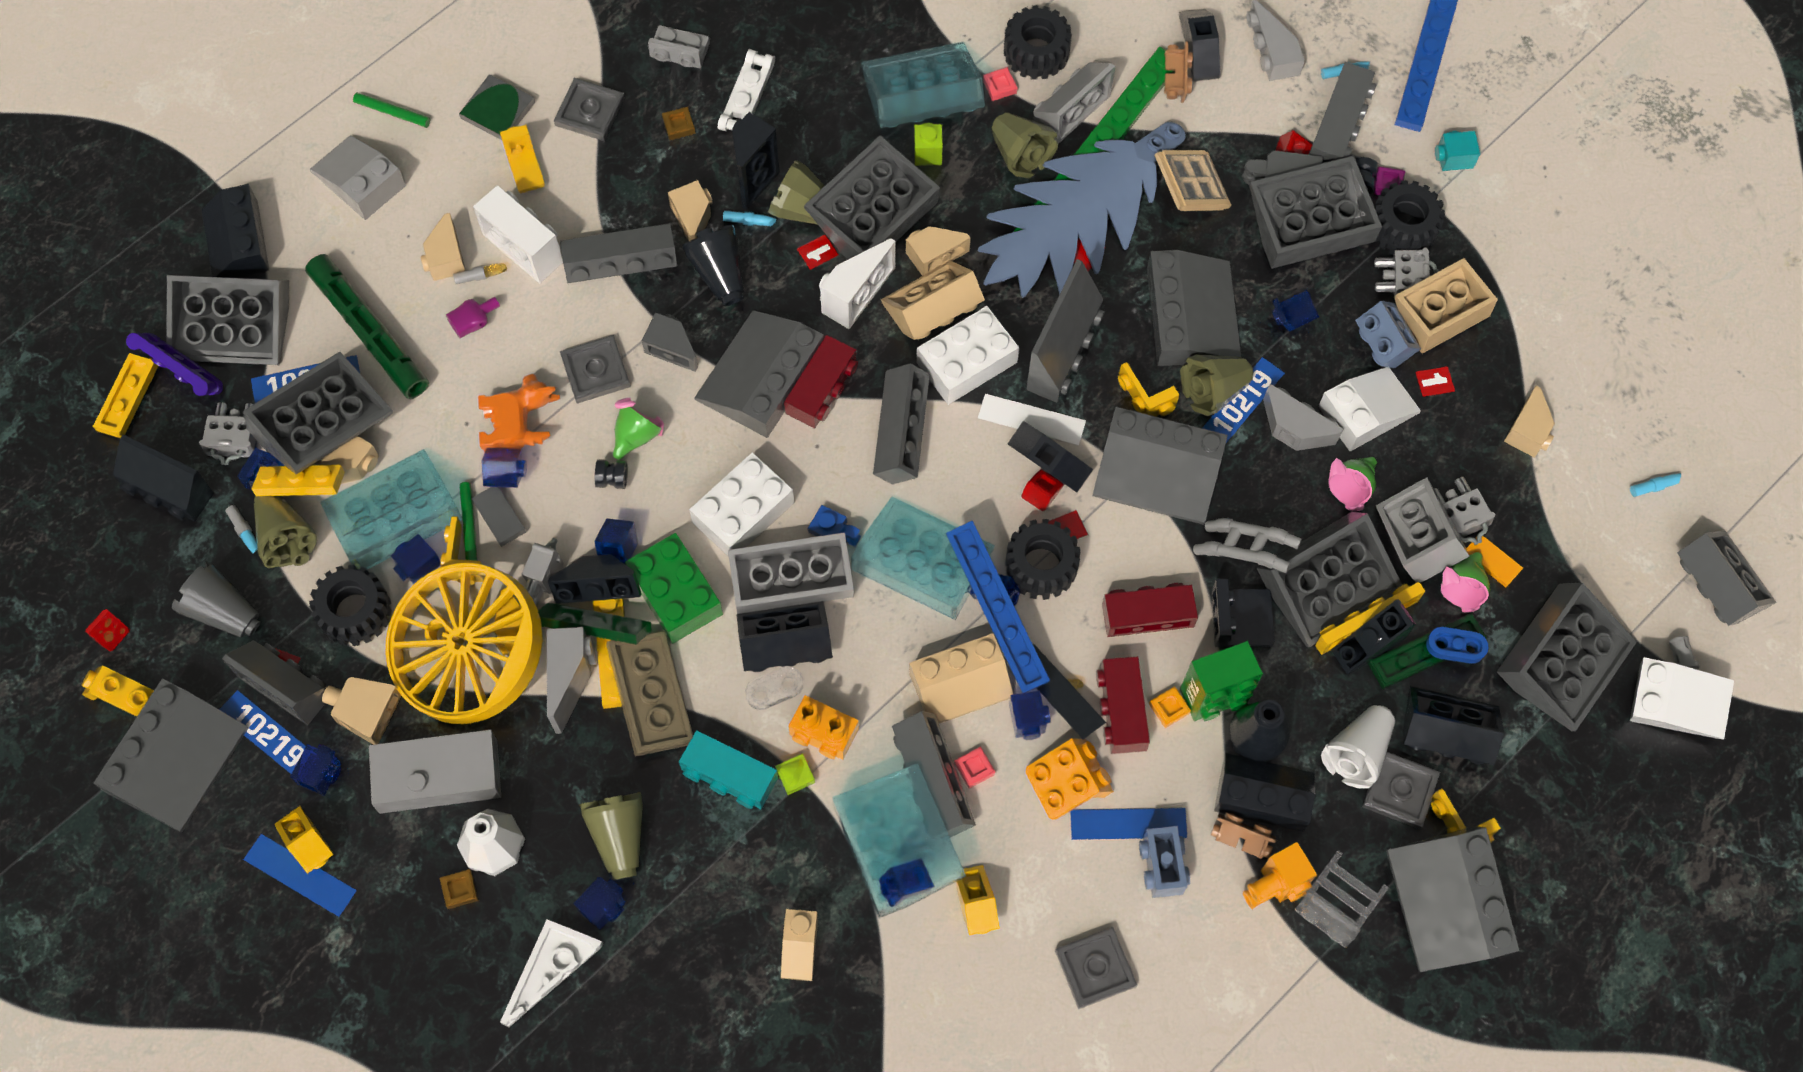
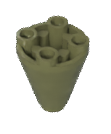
M255 496L254 515L257 551L265 567L301 566L307 563L309 554L313 551L317 541V536L309 523L282 496Z
M641 792L605 798L599 802L593 801L580 804L582 817L608 873H612V879L636 876V867H639L643 812Z

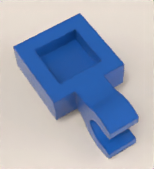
M823 505L820 506L808 527V533L816 537L845 533L846 543L855 547L861 538L858 535L860 533L858 528L846 525L848 522L846 516Z

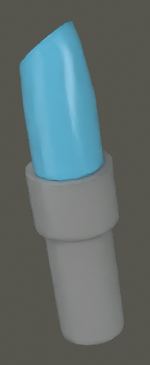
M236 505L229 506L225 511L234 525V530L242 538L248 549L254 553L257 549V540L252 533L250 525L244 520Z

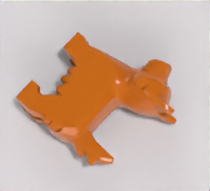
M535 374L524 376L522 387L518 390L498 393L492 396H478L479 409L484 411L485 419L492 418L491 421L494 423L493 426L495 428L491 434L479 432L480 447L484 450L485 455L492 456L498 455L501 452H515L526 444L535 446V443L542 445L543 441L550 436V432L528 431L527 415L534 409L559 400L560 395L552 394L556 387H547L545 383L538 381Z

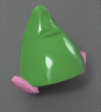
M631 398L618 400L614 404L616 408L620 409L614 428L615 448L613 451V457L618 460L634 449L648 443L657 435H663L664 423L660 417L657 416L652 419L633 408L636 403L631 401Z
M1374 457L1350 459L1346 462L1336 458L1332 462L1328 482L1329 488L1333 495L1345 504L1346 509L1352 511L1363 510L1364 504L1373 495L1376 489L1375 467L1377 464Z
M1480 552L1469 555L1470 557L1450 568L1446 567L1443 572V582L1441 584L1443 597L1453 605L1460 607L1464 613L1478 610L1490 594V583L1482 566L1483 556Z

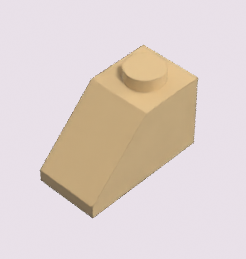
M697 180L668 192L670 207L688 241L698 239L696 234L706 228L711 217L710 204L713 203L711 195L707 188L702 189Z
M446 213L424 241L425 255L420 256L424 271H430L433 281L452 277L455 273L466 271L455 225L450 213Z
M931 226L923 230L914 231L906 239V254L922 276L970 251V236L967 233Z
M1535 386L1504 442L1534 458L1540 449L1546 451L1554 438L1550 432L1555 423L1540 387Z
M356 436L323 457L318 465H341L345 471L341 482L343 484L363 479L367 472H371L375 468L379 455L371 443Z
M786 909L782 943L781 979L812 981L818 928V913L816 911Z

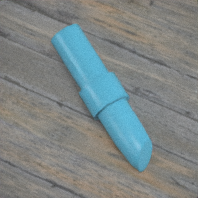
M1368 61L1351 63L1369 69L1370 66ZM1344 63L1339 66L1322 68V78L1338 77Z
M724 210L723 221L742 223L747 226H772L776 222L774 217L754 214V212L745 211L743 213Z
M1681 473L1649 479L1647 482L1631 486L1630 492L1633 497L1664 490L1667 487L1679 484Z

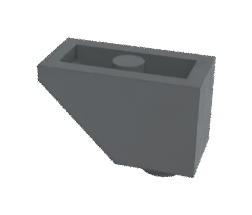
M655 312L641 340L644 353L696 372L698 368L696 355L682 323L672 315H661Z

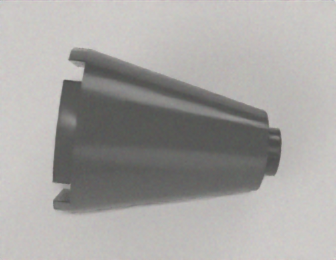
M207 561L205 562L206 568L200 565L180 588L179 592L183 596L180 602L174 599L172 609L178 614L243 638L246 634L251 636L260 625V621L257 620L259 613L213 564Z

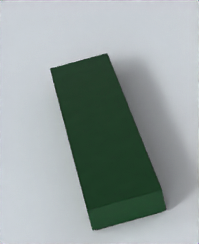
M547 603L538 610L542 627L552 629L583 627L588 636L635 645L652 631L650 621L554 603Z
M1472 613L1443 626L1477 632L1487 639ZM1430 633L1369 661L1368 665L1382 689L1444 661V659L1436 658L1428 652L1426 640ZM1436 642L1439 648H1445V644L1443 642Z

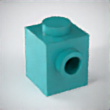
M1475 131L1448 132L1442 135L1439 144L1435 147V158L1437 161H1440L1442 171L1474 169L1480 156Z

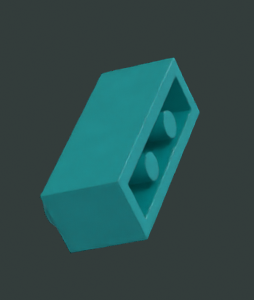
M697 730L679 760L685 777L694 782H699L701 779L709 783V788L723 796L729 793L737 797L736 801L749 809H752L753 806L762 809L778 780L776 769Z

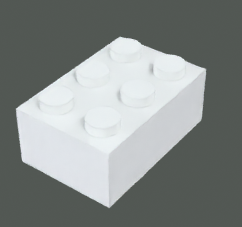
M497 185L473 206L482 234L539 284L563 263L560 252L561 246L556 238L558 237L557 232L549 224L543 225L532 209L522 207L517 197L509 190L505 192Z
M985 306L917 347V364L923 371L930 374L929 380L949 405L1018 362L1019 347L988 306Z
M752 452L689 509L691 520L699 530L729 557L728 550L747 547L794 504L793 489Z

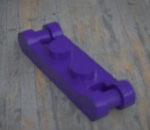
M131 333L127 336L126 344L130 349L144 351L152 357L153 363L174 372L176 379L193 385V391L196 395H218L222 392L223 384L217 377L153 333Z

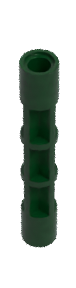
M320 254L312 258L305 267L307 275L323 295L328 298L343 320L352 328L407 399H413L421 395L429 386V381L399 346L388 329L383 326L370 310L367 303L362 300L329 256Z

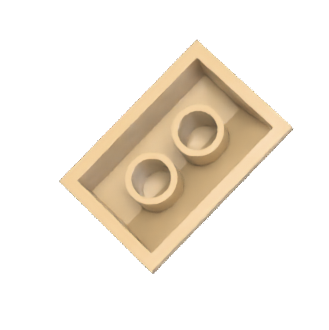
M1465 258L1395 295L1397 308L1421 348L1419 351L1422 354L1490 317L1498 300Z
M953 261L943 264L881 299L882 304L903 334L914 340L927 337L931 333L930 331L938 326L950 324L954 321V317L961 313L975 310L977 304L985 300L974 272Z
M994 633L909 663V675L923 711L935 714L939 724L1014 697L1005 660Z

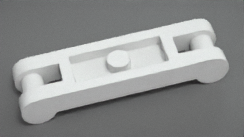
M751 49L747 51L745 62L723 114L719 118V130H732L736 123L733 117L743 119L749 111L753 114L755 113L774 67L775 56L769 54L765 56L759 55L757 51ZM754 66H762L761 71L753 69Z

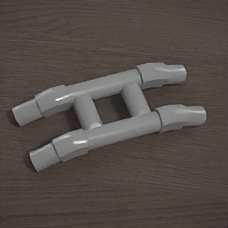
M1218 518L1207 521L1205 529L1207 532L1229 533L1224 544L1216 541L1195 544L1193 552L1195 555L1224 556L1258 563V565L1287 573L1291 562L1262 550L1267 539L1298 549L1302 538L1289 534L1288 531L1277 527L1269 528L1233 521V519ZM1241 534L1255 537L1250 549L1235 547Z

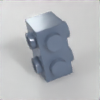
M1380 301L1355 320L1360 328L1359 334L1361 338L1370 345L1373 351V359L1382 367L1396 368L1421 350L1395 303Z
M1178 826L1147 829L1143 836V841H1139L1141 859H1146L1148 871H1144L1146 890L1151 889L1152 898L1183 895L1188 887L1187 885H1190V873L1188 866H1184L1182 855H1185V843L1183 836H1179Z

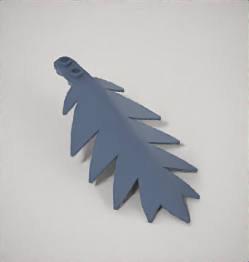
M1166 122L1136 143L1126 140L1097 141L1094 146L1108 152L1073 155L1045 161L1043 163L1044 167L1076 181L1058 180L1015 185V191L1048 205L1012 208L987 215V219L1024 230L997 237L978 248V252L998 255L983 284L987 286L1003 282L1018 275L1020 295L1024 298L1036 283L1049 254L1060 294L1073 268L1078 235L1094 273L1098 274L1104 255L1107 211L1123 249H1128L1137 221L1142 195V183L1148 202L1152 203L1154 201L1157 186L1155 165L1157 160L1154 155L1163 150H1173L1182 144L1185 140L1184 129L1177 123Z

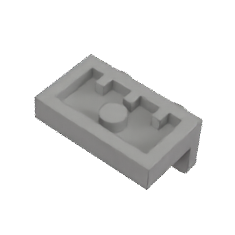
M658 25L655 37L650 38L648 42L650 57L663 62L679 63L685 67L701 68L710 39L709 36Z

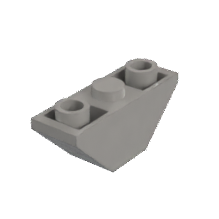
M1272 384L1267 388L1263 402L1273 437L1296 451L1336 445L1344 429L1334 419L1317 413L1311 405L1291 397L1283 388L1275 387Z

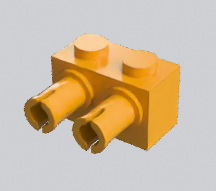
M804 695L788 726L789 734L792 736V740L802 746L807 747L810 744L819 748V752L827 758L835 759L838 757L844 760L859 730V720Z
M1298 842L1268 859L1261 869L1264 877L1248 884V890L1243 891V897L1251 909L1273 897H1276L1279 902L1288 898L1290 902H1294L1306 895V891L1313 887L1311 882L1317 876V873Z

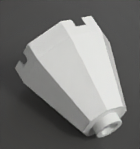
M486 809L464 822L457 847L470 870L496 876L518 863L521 846L523 847L525 838L512 815Z

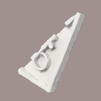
M546 920L500 1023L508 1027L515 1023L601 949L602 941Z

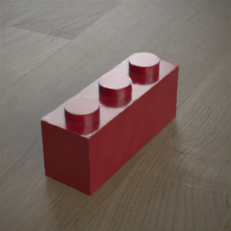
M826 335L784 401L785 414L814 429L819 421L824 422L831 409L829 405L834 398L838 399L845 386L843 384L847 376L852 377L858 367L856 349Z
M1172 583L1165 588L1156 589L1154 586H1144L1138 588L1137 591L1126 592L1124 589H1116L1108 594H1104L1102 602L1107 637L1194 628L1198 619L1192 585H1183V583Z
M1139 657L1103 659L1100 669L1096 670V682L1098 688H1103L1104 698H1100L1101 716H1106L1107 727H1103L1105 745H1110L1111 754L1147 751L1150 739Z

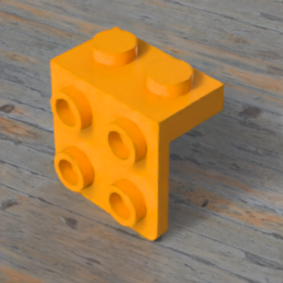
M1071 738L1026 767V774L1048 817L1052 820L1059 819L1091 798H1105L1114 792L1110 785V775L1100 766L1096 759L1097 751L1095 747L1086 739Z

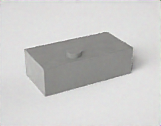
M845 533L728 550L737 614L854 597Z
M492 730L369 745L371 801L373 807L380 814L501 798L498 742Z

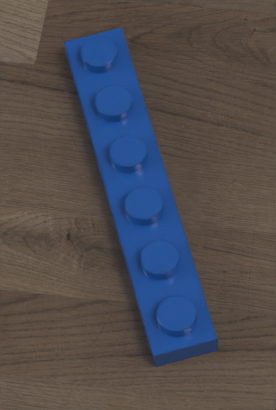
M1458 0L1429 1L1394 125L1421 132Z
M973 520L947 532L946 536L1022 694L1050 682Z

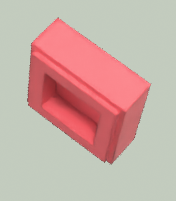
M1008 67L983 75V82L992 101L1017 94L1018 88Z
M981 746L954 760L956 768L969 789L995 775V770Z

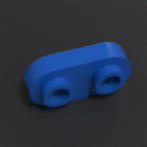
M1438 627L1430 633L1426 640L1428 652L1432 656L1444 660L1474 664L1481 661L1488 652V642L1485 637L1473 631ZM1436 642H1443L1445 644V648H1439ZM1466 646L1473 647L1475 653L1468 652Z

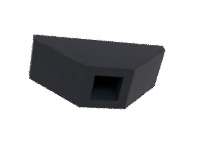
M1206 9L1179 12L1184 41L1188 42V52L1193 54L1191 67L1193 81L1219 79V36L1214 15Z
M1025 421L1021 423L1007 443L1076 493H1078L1094 470Z
M612 554L583 556L548 579V584L556 604L641 597V590L635 572Z
M1397 599L1331 649L1345 672L1350 674L1368 664L1370 660L1387 653L1406 639L1416 623L1401 601Z

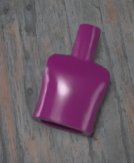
M495 297L480 305L477 301L468 299L445 315L454 332L461 339L483 328L488 322L486 314L500 307Z

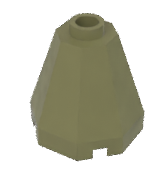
M1011 113L999 115L993 122L992 135L1009 171L1015 176L1031 178L1035 175L1031 171L1039 167L1040 171L1046 168L1043 166V163L1051 160L1058 149V143L1054 140V138H1057V133L1049 126Z
M795 160L778 189V197H774L768 213L777 218L817 224L805 210L804 205L824 187V184L805 164Z
M1195 355L1189 357L1186 360L1188 364L1180 369L1184 396L1186 399L1192 398L1194 403L1190 405L1195 412L1206 416L1218 413L1253 380L1251 364L1245 358L1236 356Z

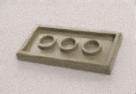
M665 630L649 633L637 645L614 640L607 641L606 647L635 756L688 746L693 737V732Z

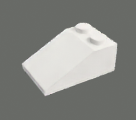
M890 238L836 265L830 274L826 273L822 277L819 287L821 311L824 315L848 329L851 328L895 269V240Z
M1389 367L1344 381L1324 392L1318 406L1325 417L1334 419L1344 429L1340 439L1349 451L1358 448L1421 412Z
M1644 657L1639 667L1630 721L1724 740L1734 680L1676 663Z

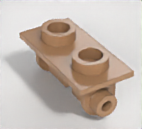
M1185 42L1183 49H1178L1177 45H1169L1168 50L1165 51V70L1175 71V74H1165L1164 94L1170 100L1181 96V103H1184L1187 94H1191L1192 78L1188 77V68L1192 67L1193 54L1188 52V42Z
M1226 812L1224 816L1218 813L1217 820L1222 823L1220 826L1214 824L1211 836L1216 837L1215 841L1236 848L1239 838H1242L1245 841L1241 851L1260 859L1262 857L1269 858L1273 847L1269 846L1268 842L1276 843V836L1271 835L1272 830L1257 823H1255L1254 827L1242 823L1243 818L1238 815Z

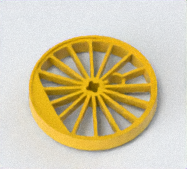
M476 563L447 565L430 572L418 580L398 603L391 617L386 636L387 666L391 679L399 693L409 704L436 720L452 724H469L483 721L509 707L523 693L531 681L542 649L541 620L537 607L528 591L509 574ZM470 575L486 576L469 614ZM461 577L458 618L446 582ZM494 580H500L507 586V589L479 617ZM438 587L440 588L451 623L426 599ZM515 595L521 605V610L484 627L502 606ZM421 603L436 618L429 622L428 625L411 619ZM522 618L517 636L482 638ZM409 623L425 629L427 641L404 642ZM445 627V632L442 633L443 638L437 640V632L440 628ZM464 641H468L467 645L463 646ZM514 643L508 658L483 648V644ZM439 647V649L404 665L403 648ZM481 652L506 662L500 677L479 656ZM440 658L422 679L412 687L407 673ZM473 659L496 682L488 700L486 699ZM466 666L480 704L478 708L464 711ZM446 667L432 702L428 705L419 697V694ZM456 670L454 712L440 711L439 707Z

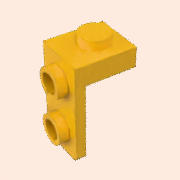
M514 126L500 132L518 192L525 193L544 187L545 183L527 126Z
M1128 363L1121 364L1118 381L1124 391L1128 390L1133 398V406L1137 412L1156 417L1158 415L1166 416L1175 410L1179 393L1174 386L1148 397Z
M451 516L450 525L445 527L444 539L445 543H447L446 553L443 552L441 555V567L457 563H476L482 565L481 561L458 560L462 525L459 518ZM470 575V585L475 584V582H483L485 576ZM461 577L453 579L452 581H457L461 583Z
M100 666L95 671L90 670L81 685L85 687L82 693L83 696L91 700L99 698L136 717L154 692V690L105 666Z
M1442 788L1437 790L1432 795L1431 807L1434 814L1444 821L1448 828L1447 833L1465 829L1464 823ZM1495 818L1477 826L1487 829L1490 843L1495 840L1493 835L1501 829Z

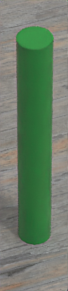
M358 92L353 96V102L425 128L430 124V118Z
M462 482L459 484L465 559L478 561L471 483Z

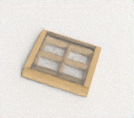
M1163 150L1154 155L1178 210L1210 211L1224 210L1231 207V203L1208 152L1205 150Z

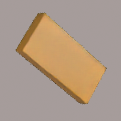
M1484 536L1481 537V543L1474 545L1472 542L1466 548L1468 554L1480 552L1483 556L1482 566L1484 570L1504 587H1507L1523 569L1522 566Z

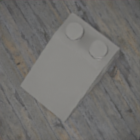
M351 135L310 168V171L364 220L368 219L406 186L397 166L381 152Z
M1427 477L1376 505L1403 567L1416 583H1421L1444 571L1446 567H1451L1470 557L1459 533Z
M583 627L547 629V717L556 734L563 732L591 676V665L596 664V649L592 647V638L586 636Z

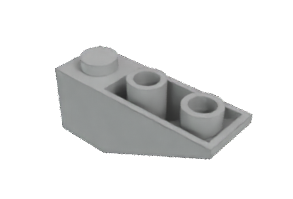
M1253 0L1250 11L1247 12V24L1254 31V46L1260 50L1262 70L1267 72L1269 81L1300 76L1305 60L1298 39L1258 0Z

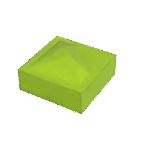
M803 754L775 766L787 795L815 783V779Z

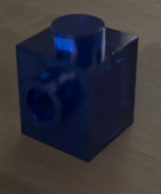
M487 448L481 460L483 486L518 488L521 478L526 477L527 462L522 460V449Z
M607 518L594 541L597 555L612 554L625 564V561L632 557L638 545L634 521Z
M419 534L410 541L401 543L391 555L396 564L392 568L403 582L409 579L413 585L422 577L441 566L437 553Z
M1040 691L1010 695L1009 708L1015 738L1023 737L1024 740H1033L1041 737V734H1044L1046 731L1047 723H1051L1048 705L1043 706Z
M307 744L290 778L297 785L325 796L330 784H334L340 775L341 762L334 756L335 751L329 747L319 744L315 748Z
M599 876L573 904L600 931L608 921L614 922L624 910L622 906L625 904V901L621 896L623 890L612 879L606 882Z

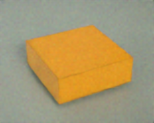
M1175 686L1149 702L1150 707L1165 728L1191 713V709Z

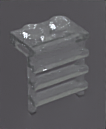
M1338 850L1313 883V887L1308 890L1294 910L1305 920L1326 933L1332 940L1346 948L1361 931L1360 928L1389 887L1383 884L1378 893L1370 889L1336 864L1343 854ZM1329 872H1333L1371 900L1368 907L1366 908L1328 880L1326 877ZM1321 885L1361 916L1358 921L1355 922L1316 893L1319 886Z

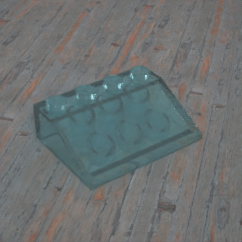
M964 42L861 62L873 110L880 128H892L902 123L921 122L924 119L937 116L947 117L952 113L972 112L977 108L985 107L983 80Z
M424 449L320 502L349 561L358 570L361 566L369 569L444 530L446 525H450L451 516L458 517L460 521L462 520L455 502Z
M894 497L889 499L870 525L851 557L853 571L954 620L957 619L972 591L946 536L947 532L957 527ZM982 540L990 556L995 545Z
M918 763L832 797L834 810L879 918L904 909L966 877Z

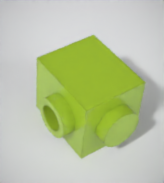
M924 123L922 125H914L915 166L942 165V124Z

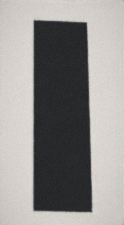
M1033 644L1050 679V682L1038 687L1037 690L1082 739H1085L1104 725L1106 721L1038 647Z

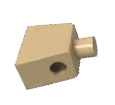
M349 677L342 690L329 685L323 693L322 702L334 706L331 716L339 725L376 745L379 744L402 695L397 690V687L392 684Z

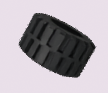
M1035 5L1032 6V9L1022 8L1021 13H1014L1013 18L1007 22L1003 51L1004 56H1006L1005 61L1007 65H1012L1011 70L1015 73L1019 71L1020 76L1024 78L1028 75L1033 80H1037V77L1047 79L1049 74L1052 76L1058 74V69L1062 70L1065 67V63L1068 62L1072 37L1070 24H1067V19L1064 16L1059 17L1060 12L1057 10L1052 12L1049 10L1050 7L1044 6L1042 9ZM1041 39L1046 41L1048 45L1033 46L1026 41Z
M1405 180L1401 181L1400 185L1395 182L1390 184L1389 189L1385 188L1374 206L1382 225L1375 242L1380 241L1379 247L1383 250L1388 248L1390 250L1389 253L1394 255L1395 250H1423V248L1428 249L1429 246H1432L1445 216V210H1442L1444 204L1442 200H1437L1438 194L1435 191L1431 193L1429 191L1430 187L1427 185L1419 186V182L1416 181L1408 184V181ZM1395 214H1409L1419 224L1410 225L1403 223Z
M1042 519V523L1037 524V520H1032L1029 527L1023 524L1019 527L1018 533L1014 532L1012 534L1011 542L1007 546L1005 560L1007 577H1011V584L1014 588L1018 585L1020 586L1019 592L1025 595L1026 592L1031 593L1030 598L1036 599L1037 595H1042L1043 600L1049 599L1050 594H1053L1054 597L1060 596L1062 589L1067 591L1077 575L1081 553L1080 547H1077L1078 540L1075 536L1070 537L1071 530L1069 528L1061 529V523L1057 521L1054 522V525L1048 524L1049 519ZM1045 549L1052 552L1058 558L1059 564L1048 570L1037 569L1027 561L1026 555L1033 550Z
M348 565V569L338 566L336 567L337 571L331 573L329 570L325 573L326 578L324 580L319 578L315 583L318 589H312L310 594L314 599L309 601V607L313 611L311 612L313 619L330 640L334 642L338 640L340 645L347 646L349 641L353 646H360L361 640H364L365 643L371 642L370 637L374 634L378 637L382 633L380 630L381 626L387 627L389 623L386 616H391L392 610L389 606L391 600L387 591L373 572L369 573L368 569L362 566L359 570L355 565ZM351 595L366 596L363 607L356 614L347 617L336 615L339 604L345 598Z

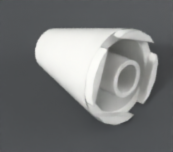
M1372 705L1326 744L1321 753V758L1327 770L1333 776L1335 772L1343 776L1342 782L1349 786L1370 788L1379 778L1394 729L1395 718L1392 712L1385 706Z

